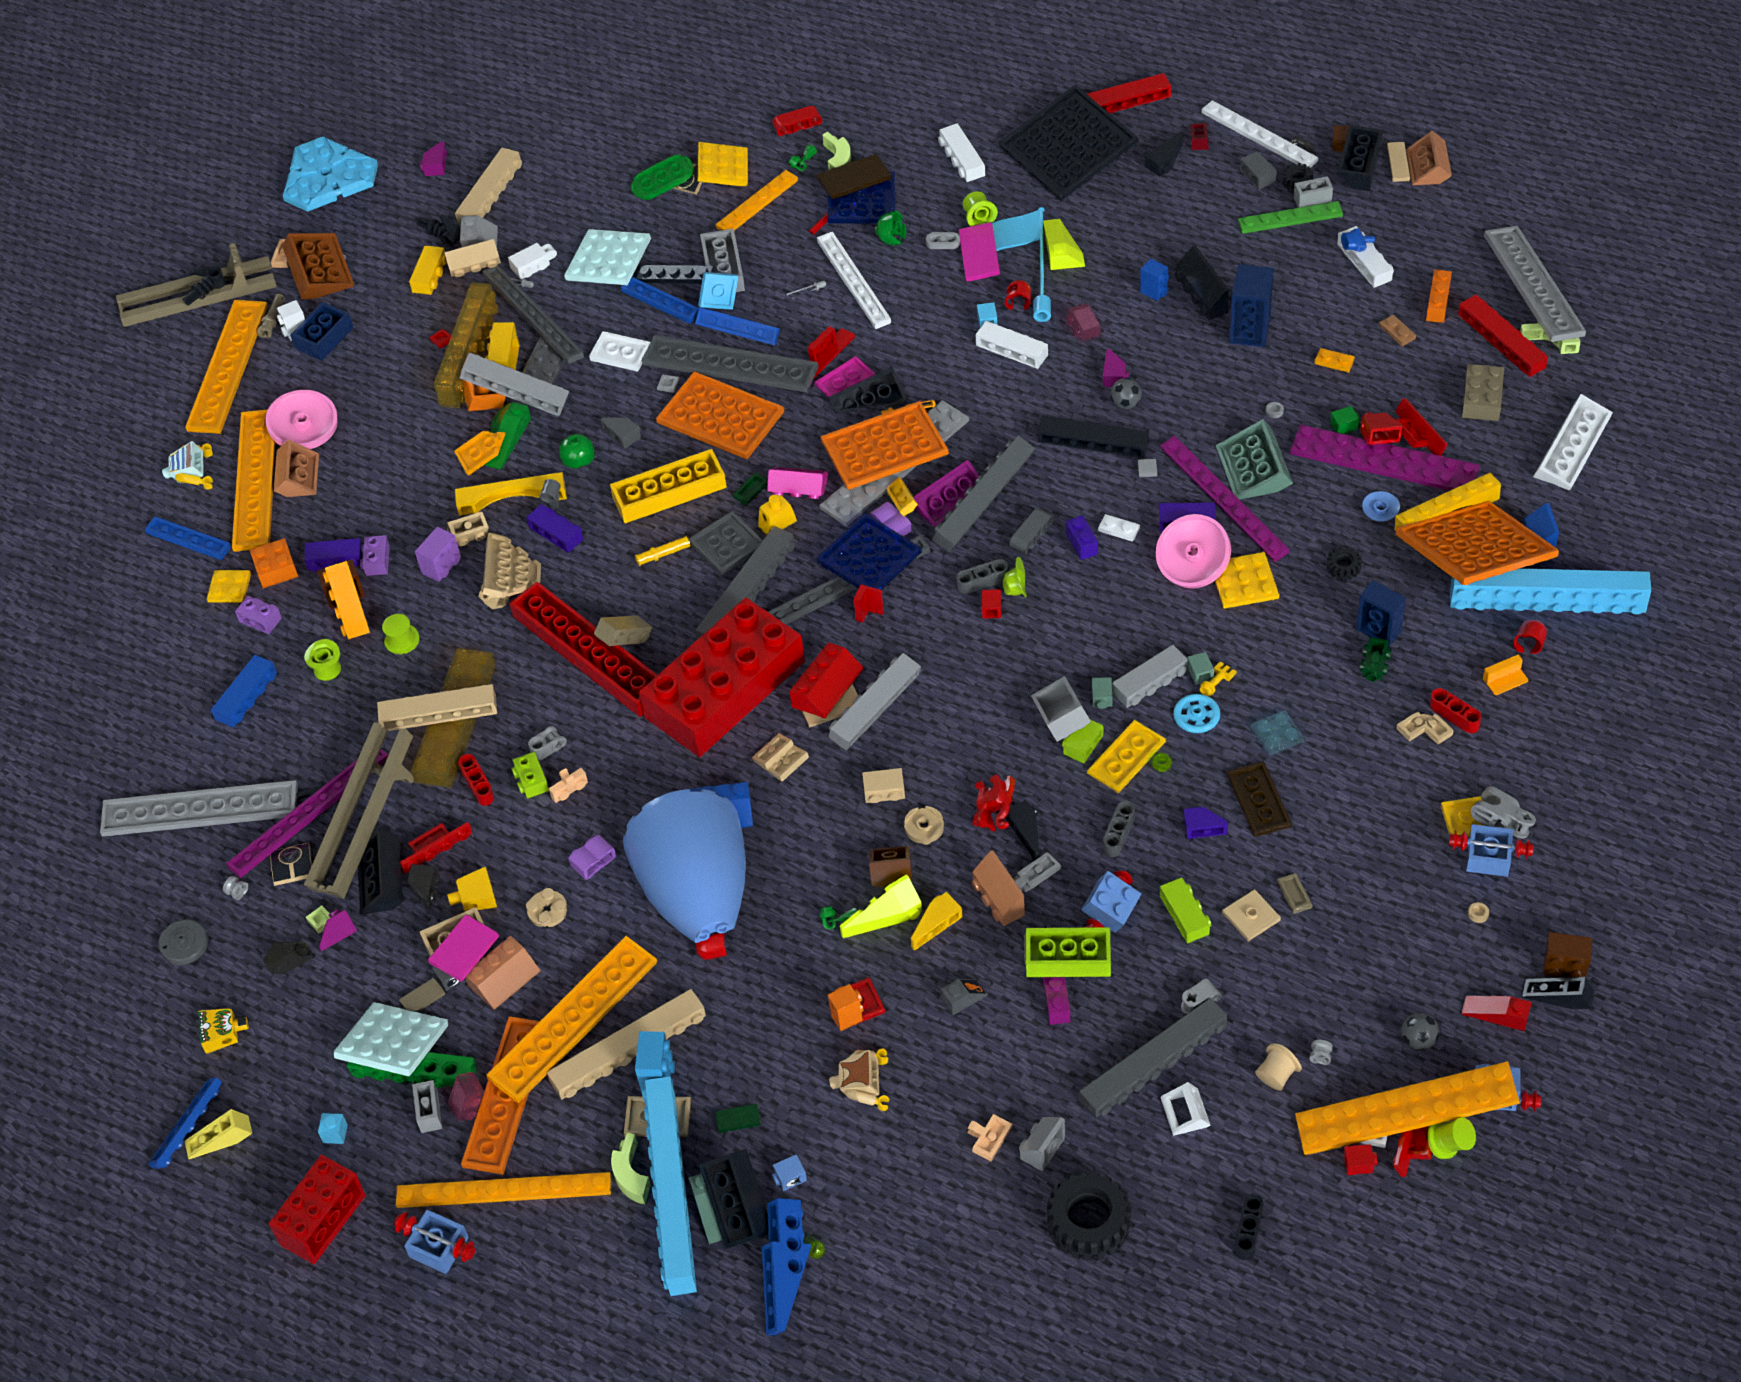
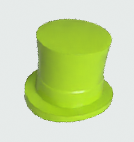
M975 191L968 194L963 200V209L967 212L966 219L971 227L993 222L998 214L997 208L992 202L987 200L984 193Z
M393 614L383 622L382 629L386 634L384 644L387 650L394 654H406L417 647L420 640L419 633L415 627L410 625V620L407 616Z
M329 639L318 640L306 650L305 662L310 668H313L316 678L326 681L339 675L341 671V664L338 661L340 650L334 641Z
M1464 1117L1430 1125L1428 1129L1430 1150L1439 1159H1449L1455 1156L1457 1151L1470 1150L1476 1142L1474 1126Z

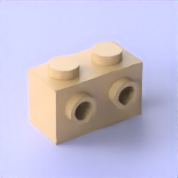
M483 512L447 522V531L455 535L458 546H464L473 540H483L488 535L489 527Z
M902 768L862 773L866 803L905 799Z

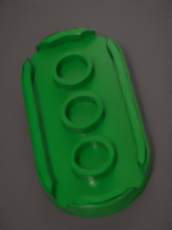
M673 155L638 173L634 177L633 183H631V190H633L632 192L637 198L644 200L653 199L686 182L693 173V164L687 156Z

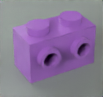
M387 535L365 537L364 544L361 545L363 559H360L361 570H364L366 576L388 574L390 545Z
M247 596L235 611L240 623L270 634L282 619L278 607Z

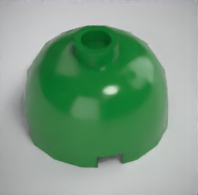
M899 211L883 214L875 228L876 235L879 236L880 240L890 246L902 245L900 242L901 237L905 239L906 225H902L901 219L904 218ZM894 235H899V236H900V239L897 240V239H896L895 237H893V236H894Z
M571 434L565 437L560 444V460L569 468L586 466L594 459V446L588 437L582 434Z

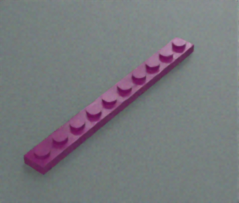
M1175 435L1160 445L1161 449L1274 562L1289 553V548Z
M381 749L376 762L382 766L386 762L388 754ZM357 760L226 863L228 869L239 878L243 877L337 802L344 793Z

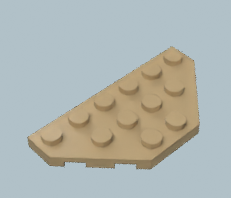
M488 533L482 594L491 598H504L523 593L534 583H540L541 563L528 558L529 554L519 546L515 548L509 538Z

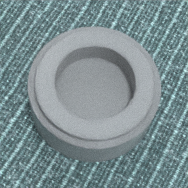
M1271 402L1267 404L1265 413L1270 418H1279L1284 413V407L1278 402Z

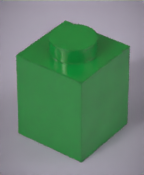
M1352 406L1331 412L1330 424L1336 433L1345 434L1358 430L1360 416L1353 410Z

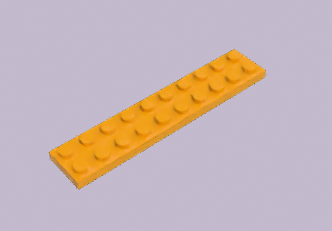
M234 300L185 426L187 432L221 434L258 336L257 328L261 326V320L267 312V302Z
M268 409L241 412L232 549L234 552L246 551L270 543L276 442L270 437L266 426Z
M625 936L487 1074V1079L519 1103L547 1075V1072L553 1069L657 964V959L629 937Z
M1507 1061L1295 1113L1303 1151L1307 1155L1451 1121L1460 1117L1520 1104L1509 1062Z

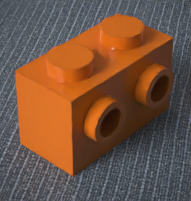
M848 984L828 994L831 1017L840 1031L863 1021L862 1012L864 1009L860 1003L862 997L857 989L853 990L852 986Z

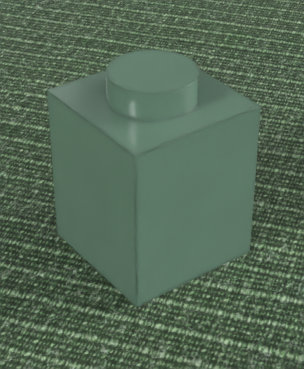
M1206 652L1188 657L1187 668L1195 685L1201 684L1204 681H1210L1214 677V668Z
M1111 677L1092 678L1093 707L1100 709L1112 707Z

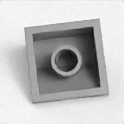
M478 215L461 217L460 242L462 247L494 239L497 248V225Z
M1042 1117L1039 1123L1033 1125L1030 1131L1031 1135L1027 1140L1024 1139L1019 1147L1021 1160L1043 1172L1065 1139V1119L1062 1117Z

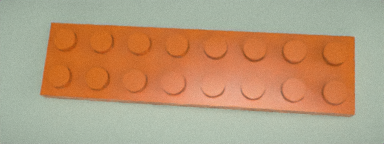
M509 1017L492 1069L540 1021ZM488 1080L463 1156L462 1168L504 1174L529 1093L517 1103Z

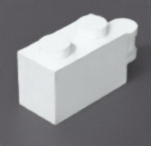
M535 243L508 257L510 268L520 280L530 277L533 273L544 270L549 266V260L555 258L557 252L550 244L541 247L538 243Z

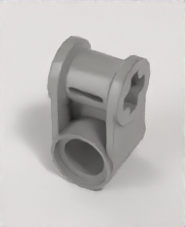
M550 726L540 734L532 737L528 745L530 753L535 752L537 759L542 760L564 747L567 740L557 733V729L554 726Z
M1204 979L1183 993L1181 1010L1187 1015L1210 998L1213 1001H1219L1222 995L1209 979Z

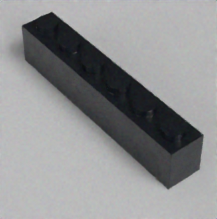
M1042 415L1038 428V442L1144 459L1149 444V432Z

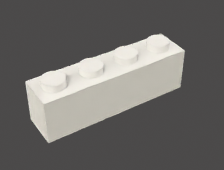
M958 123L940 129L939 144L941 147L944 146L947 157H951L952 164L958 168L960 177H964L966 182L985 176V164Z
M1357 226L1338 233L1337 245L1373 288L1392 281L1393 267L1375 249L1373 243H1366L1367 248L1362 252L1345 250L1341 243L1342 233L1350 232L1358 228Z
M985 321L976 333V346L1037 369L1048 356V344Z

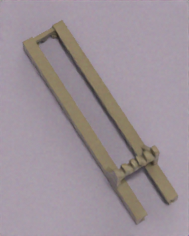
M231 243L229 245L231 252L227 266L221 268L225 281L234 279L233 283L210 291L208 295L205 294L206 297L203 300L198 298L189 306L183 302L182 299L185 296L125 311V307L192 290L191 286L202 281L203 276L193 275L116 295L122 324L126 327L275 288L277 286L273 273L248 280L245 279L247 275L272 269L269 256L242 263L236 244Z
M373 723L304 883V886L309 890L334 895L341 899L345 898L394 781L400 780L408 783H413L414 776L402 765L413 735L407 729L400 728L384 766H381L376 762L388 730L382 728L380 723ZM370 773H376L380 777L333 886L328 885L326 888L323 886V882Z

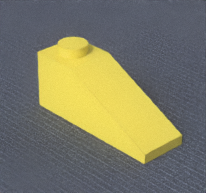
M230 1109L185 1140L188 1159L238 1144L251 1135L252 1129L249 1116Z

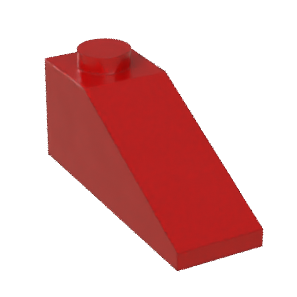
M1466 996L1461 1014L1525 1031L1532 1002L1511 996Z

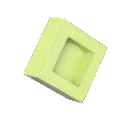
M320 906L306 916V919L320 933L324 930L326 921L330 919V913L323 906Z

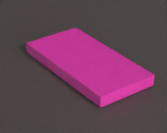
M992 222L959 229L966 281L1000 275Z

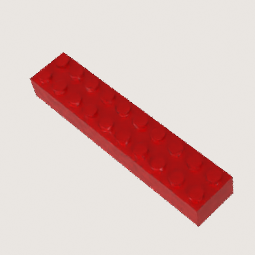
M539 582L534 583L509 603L512 615L517 621L637 716L641 717L644 714L639 691L657 676L656 673L620 645L608 646L594 635L596 627Z

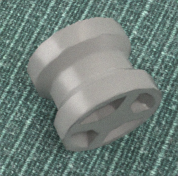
M236 876L229 877L223 886V892L227 895H232L235 900H240L248 891V883L239 881V878Z
M1325 1040L1313 1041L1311 1044L1313 1052L1310 1053L1309 1060L1312 1063L1329 1064L1331 1061L1329 1053L1332 1052V1044Z

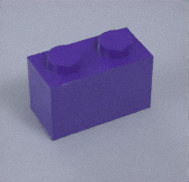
M1081 515L1067 520L1066 535L1080 560L1097 555L1098 541L1084 516Z

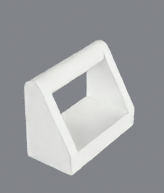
M1189 1082L1161 1096L1173 1136L1211 1126L1198 1088ZM1185 1097L1192 1120L1179 1126L1170 1100Z

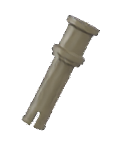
M282 294L275 295L267 315L262 318V324L257 328V334L260 337L270 338L272 336V329L277 325L276 319L279 314L277 308L285 302V297Z

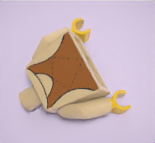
M879 1049L875 1053L870 1050H856L846 1060L839 1063V1075L830 1077L829 1081L832 1089L840 1088L849 1099L872 1106L877 1104L878 1109L881 1111L888 1110L887 1105L881 1104L883 1101L889 1102L888 1096L882 1095L876 1098L879 1095L878 1064L884 1065L888 1062V1057H881L886 1056L887 1051Z

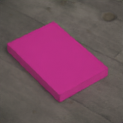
M855 356L815 381L814 385L829 397L875 373Z
M465 915L431 955L428 962L462 982L498 939L499 935L489 927Z

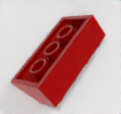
M828 642L791 688L792 708L826 718L863 671V666L845 647Z

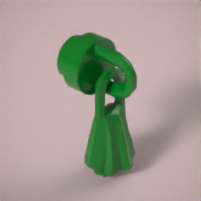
M806 145L803 160L798 155L797 157L793 155L788 162L790 167L804 171L807 168L804 161L817 153L815 146Z
M833 907L820 909L821 913L819 915L825 929H834L836 921L845 922L858 909L853 908L842 914L839 918H835L836 912L833 910ZM831 917L828 922H832V926L827 925L826 918Z

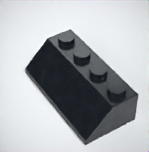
M1349 126L1337 174L1353 189L1370 191L1382 146L1383 130Z
M1192 246L1176 264V280L1183 284L1184 291L1189 293L1192 302L1199 306L1202 316H1206L1208 320L1227 314L1229 289L1197 246Z
M378 829L371 835L358 865L360 915L394 910L403 902V878L400 865L401 845L399 843V835Z
M747 1149L699 1164L725 1249L768 1235V1214Z

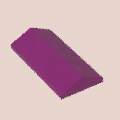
M968 460L914 496L918 504L915 507L918 514L931 526L935 527L944 521L946 516L944 514L954 508L960 498L965 499L966 496L964 494L970 486L973 488L976 486L974 482L980 475Z

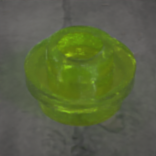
M1158 753L1152 759V766L1159 772H1165L1171 768L1172 760L1166 753Z

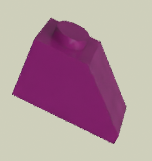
M444 141L439 142L423 154L420 168L421 171H424L425 176L445 175L447 151Z
M1107 349L1103 371V386L1112 387L1117 380L1129 378V371H1126V363L1110 349Z
M338 909L329 914L330 919L325 923L318 948L320 952L357 931L346 910L341 912Z

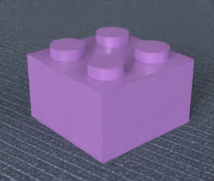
M436 527L415 551L421 573L438 582L442 578L447 577L449 570L454 565H457L461 559L455 535L439 527Z

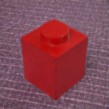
M982 590V618H1001V590Z
M1371 1144L1345 1146L1343 1157L1347 1175L1373 1173L1374 1165H1377L1378 1162L1377 1154L1372 1152Z

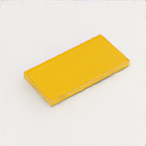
M1134 719L1087 770V774L1119 793L1166 742V738Z

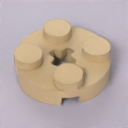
M925 806V809L914 808L905 817V833L909 839L916 843L930 844L937 840L944 831L943 817L933 807ZM920 823H928V826L925 828L921 827Z
M546 888L535 894L527 902V914L534 925L553 927L565 918L567 903L559 892ZM544 906H551V907H550V908H551V911L548 912V911L546 910V911L543 912V910H544L543 907H544Z

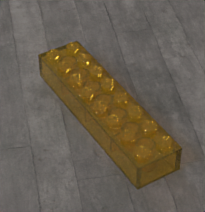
M473 282L470 284L434 382L440 407L461 408L462 403L466 402L463 380L460 379L463 365L469 353L480 356V352L484 351V341L489 337V327L493 326V316L498 312V304L495 302V292L492 290L491 284Z
M457 648L440 692L489 685L496 668L493 653ZM477 717L427 726L411 769L415 783L452 788L459 770L458 760L465 753Z

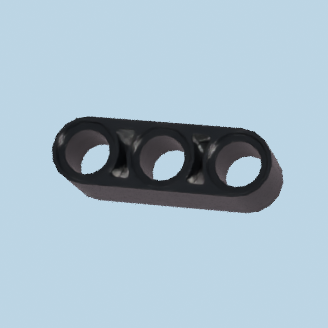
M1257 1194L1247 1195L1242 1206L1235 1240V1254L1241 1260H1249L1255 1253L1263 1214V1199ZM1249 1206H1256L1258 1209L1252 1210ZM1250 1225L1254 1228L1249 1230L1246 1229L1244 1226ZM1247 1245L1250 1248L1246 1250L1242 1249L1240 1246Z

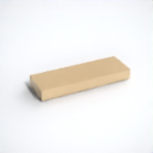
M1387 143L1392 181H1410L1405 143Z

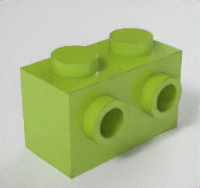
M535 752L512 759L515 767L511 769L514 778H519L520 780L517 784L521 794L525 793L528 799L549 791L546 778Z

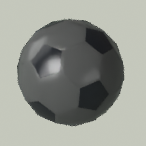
M1131 378L1117 380L1110 390L1111 401L1116 407L1123 410H1130L1136 407L1142 398L1140 385Z
M1417 1012L1405 1019L1402 1024L1401 1033L1404 1042L1410 1048L1426 1050L1434 1046L1438 1041L1440 1030L1437 1021L1431 1015Z

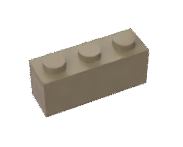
M638 615L600 618L594 635L608 646L640 644L648 640L652 626Z

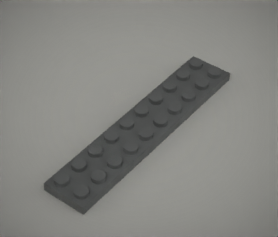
M654 335L642 359L643 365L688 373L695 371L706 376L806 393L818 370V362Z

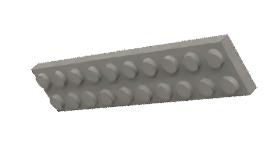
M1512 226L1486 230L1484 233L1485 239L1549 340L1554 342L1585 337V328L1519 227Z
M943 400L928 412L930 419L944 442L969 421L968 416ZM916 466L847 490L844 484L820 504V509L847 527L887 492V487L898 477L904 478Z
M294 780L103 800L100 833L103 837L284 818L297 807L296 793L298 784Z

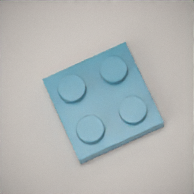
M704 272L698 305L702 308L733 310L738 276L736 274Z

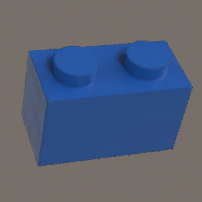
M1150 259L1141 268L1140 293L1157 301L1161 297H1165L1169 290L1168 267Z

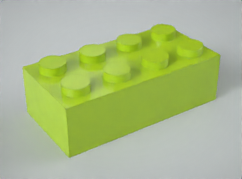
M1110 927L1026 928L1027 977H1111Z

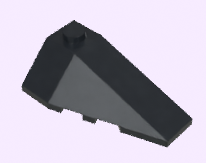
M893 366L828 397L835 413L853 412L864 407H869L870 410L880 405H885L886 408L893 407L907 400V396Z

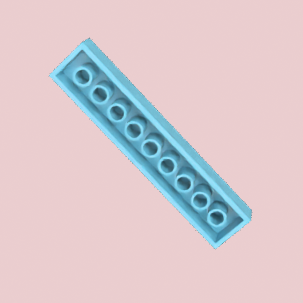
M1518 569L1489 577L1485 580L1476 581L1469 585H1462L1452 577L1450 584V608L1459 610L1475 608L1477 610L1495 609L1498 611L1514 609L1516 611L1534 610L1537 612L1553 610L1555 612L1574 611L1576 613L1593 611L1594 613L1613 612L1619 614L1622 612H1632L1633 614L1646 613L1651 594L1650 572Z
M670 1076L645 1080L646 1088L642 1089V1095L646 1106L644 1108L645 1120L648 1125L646 1127V1134L650 1145L648 1147L649 1159L652 1164L650 1173L654 1184L652 1186L653 1198L656 1203L654 1212L658 1223L656 1231L660 1242L658 1251L662 1262V1267L660 1268L661 1278L664 1282L665 1290L669 1289L670 1296L697 1292L676 1096Z

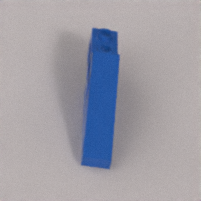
M777 1198L767 1203L769 1243L762 1246L766 1335H777L785 1331L811 1248V1244H803L804 1230L802 1229L803 1209L801 1208V1200Z

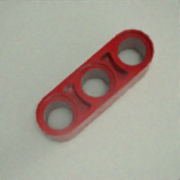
M808 106L778 115L773 119L772 123L777 134L781 137L784 134H791L801 129L812 128L814 125H821L822 118L815 106Z
M1437 688L1432 691L1430 699L1432 711L1467 733H1476L1480 729L1482 715L1477 709L1445 689Z
M462 755L458 760L462 776L477 802L482 806L490 805L494 801V795L489 781L473 755Z

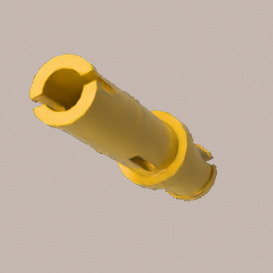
M684 536L662 546L651 547L646 552L636 554V562L638 566L653 560L656 562L661 557L689 548L690 542L687 536Z

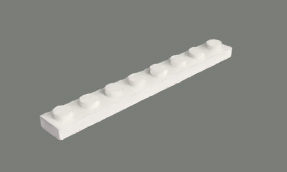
M1213 100L1202 109V113L1297 165L1298 163H1301V166L1306 164L1307 168L1308 166L1312 167L1318 162V157Z
M830 232L817 237L818 244L873 327L877 329L890 324L891 318L834 233Z

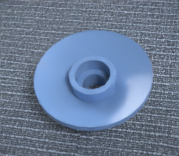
M1378 491L1370 493L1364 498L1362 509L1365 515L1372 520L1388 521L1398 515L1400 503L1394 495Z

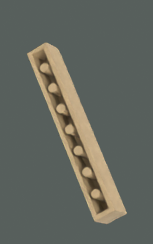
M692 989L551 1069L547 1072L549 1081L561 1100L566 1097H573L579 1089L590 1087L595 1083V1080L602 1076H609L619 1066L628 1065L637 1055L639 1031L665 1032L667 1040L674 1034L678 1035L684 1032L689 1025L700 1023L706 1016L704 1006Z

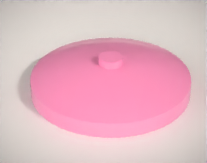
M296 390L280 396L271 404L266 414L268 433L280 446L289 439L308 449L316 448L332 437L338 424L337 411L333 402L325 395L312 390Z
M1199 514L1186 515L1170 523L1160 535L1156 546V560L1163 575L1175 585L1190 589L1204 587L1218 579L1225 571L1231 556V543L1224 528L1216 520Z

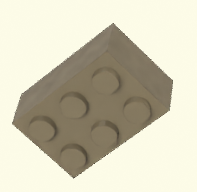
M1467 364L1462 418L1499 421L1504 367Z

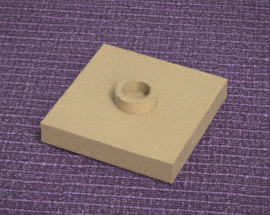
M1255 889L1222 910L1223 915L1247 941H1250L1281 920V917Z

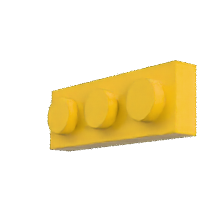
M900 477L887 487L888 494L903 516L911 513L918 505Z

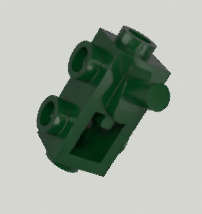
M1369 638L1368 645L1364 644L1362 656H1366V658L1361 660L1359 671H1362V677H1365L1370 682L1382 680L1383 675L1387 676L1389 664H1385V661L1390 660L1392 650L1388 648V640Z

